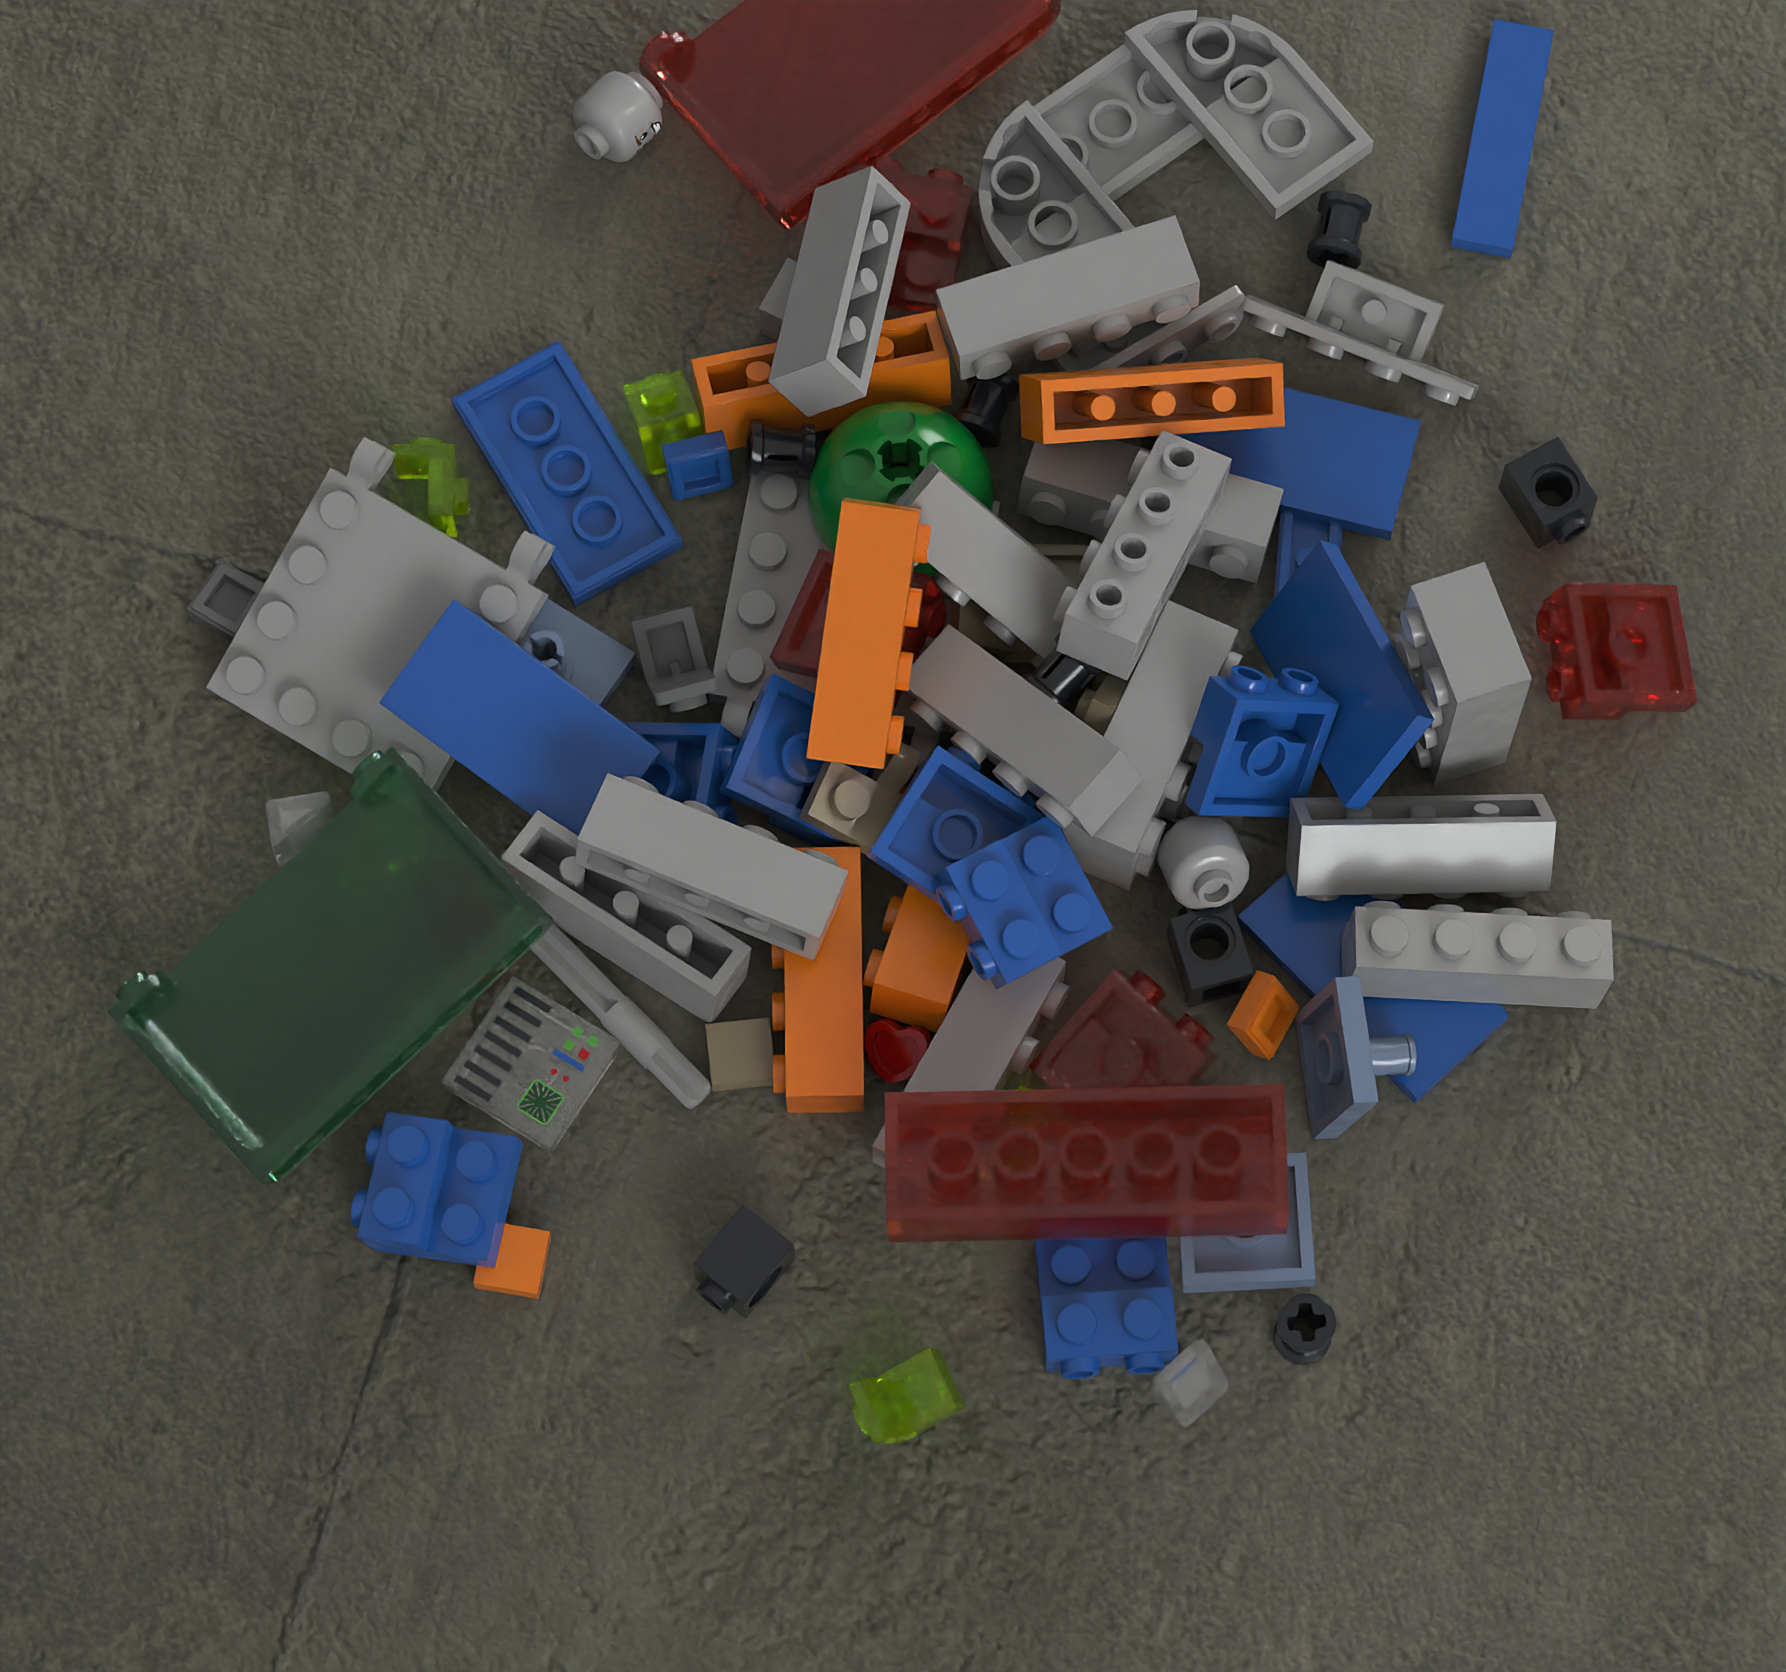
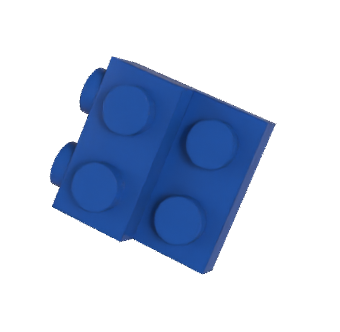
M1240 665L1232 666L1228 677L1209 676L1190 733L1204 747L1185 804L1198 815L1289 817L1290 798H1307L1339 703L1318 686L1319 680L1314 675L1296 668L1282 669L1279 679H1270L1256 669Z
M771 674L763 682L719 792L770 816L768 824L816 847H831L840 842V840L799 818L821 767L825 762L806 758L815 694L780 676ZM845 764L870 779L874 772V768Z
M624 722L662 750L642 778L643 780L652 784L659 794L680 803L684 801L702 803L713 809L720 819L738 826L736 811L730 806L731 797L719 792L740 741L735 735L720 723Z
M937 745L924 759L895 805L896 809L866 856L940 904L936 895V888L941 886L936 877L937 873L997 840L1004 839L1044 818L1045 815L1032 808L1035 800L1028 793L1025 792L1020 797L1003 783L999 786L979 773L982 766L978 765L966 752L955 747H949L946 751Z
M1047 816L945 867L936 874L941 885L936 888V895L944 913L953 923L958 920L960 921L971 941V944L966 946V951L973 968L982 980L990 978L996 990L1113 929L1061 828Z
M386 1112L383 1128H373L366 1144V1161L369 1166H373L368 1190H358L352 1202L351 1222L354 1228L359 1229L357 1237L373 1251L495 1268L523 1143L516 1136L455 1128L447 1120Z
M1165 1228L1035 1238L1045 1371L1060 1370V1376L1064 1379H1084L1099 1375V1367L1126 1365L1127 1373L1150 1374L1165 1370V1362L1176 1361L1178 1341L1173 1288L1170 1285Z

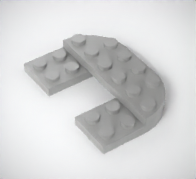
M1197 10L1167 13L1151 18L1129 29L1124 34V44L1035 106H1032L1026 100L1003 121L993 135L983 157L978 190L981 234L992 262L997 270H1001L1135 228L1113 201L1204 138L1276 220L1372 153L1374 141L1297 52L1271 30L1254 21L1232 14V20L1230 21L1218 18L1197 17ZM1094 338L1072 345L1071 349L1078 357H1081L1101 342Z

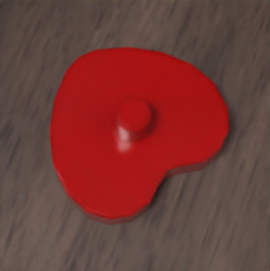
M881 1018L872 1022L867 1027L864 1036V1048L870 1064L878 1075L887 1082L896 1083L913 1075L932 1038L929 1032L921 1026L901 1027L892 1019Z

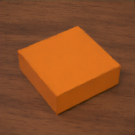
M1256 970L1226 1025L1252 1055L1270 1061L1300 1006L1274 975Z
M505 1224L495 1268L477 1265L473 1281L474 1287L539 1299L551 1241L550 1231Z

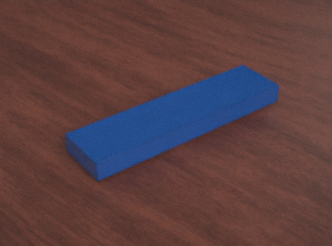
M1496 19L1493 21L1450 247L1511 258L1554 30Z

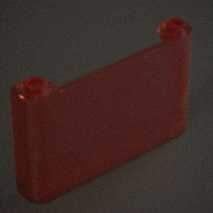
M744 0L693 40L684 31H677L672 34L665 31L658 34L643 49L642 56L638 58L641 75L656 88L662 98L780 227L789 229L808 218L815 188L867 167L875 166L1039 39L1059 16L1061 0Z

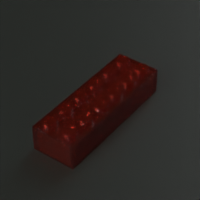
M1284 1084L885 1093L886 1224L889 1243L1287 1234L1289 1192Z

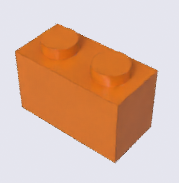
M908 884L903 898L896 895L891 897L882 926V932L890 934L885 951L873 949L865 971L863 986L872 988L869 1013L912 1026H921L928 1031L937 1033L957 997L969 962L966 946L971 944V941L959 920L955 923L950 921L940 904Z

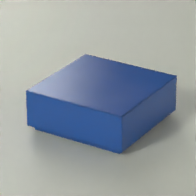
M722 430L662 445L668 483L674 501L734 486L728 448Z

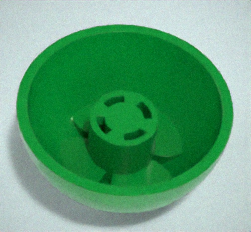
M906 400L887 401L870 405L853 413L839 423L824 440L815 456L813 472L809 477L808 506L813 525L819 537L835 555L841 505L844 498L895 504L931 461L992 511L994 503L993 478L988 459L981 445L960 421L947 412L925 403ZM897 464H905V465H907V467H906V466H896V467L891 468V466L897 465ZM929 562L926 564L919 563L913 568L912 580L930 577L940 572Z

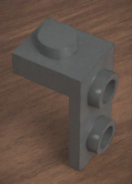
M689 603L629 619L647 691L657 706L666 704L669 705L670 712H680L708 703L706 693L717 691L719 687L715 675L706 663L692 605Z

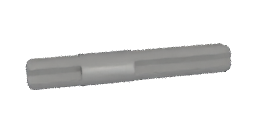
M538 912L522 925L518 931L519 938L601 1020V1024L645 1069H649L686 1108L692 1109L708 1096L712 1090V1085L703 1074L673 1045V1041L629 996H625L544 913Z

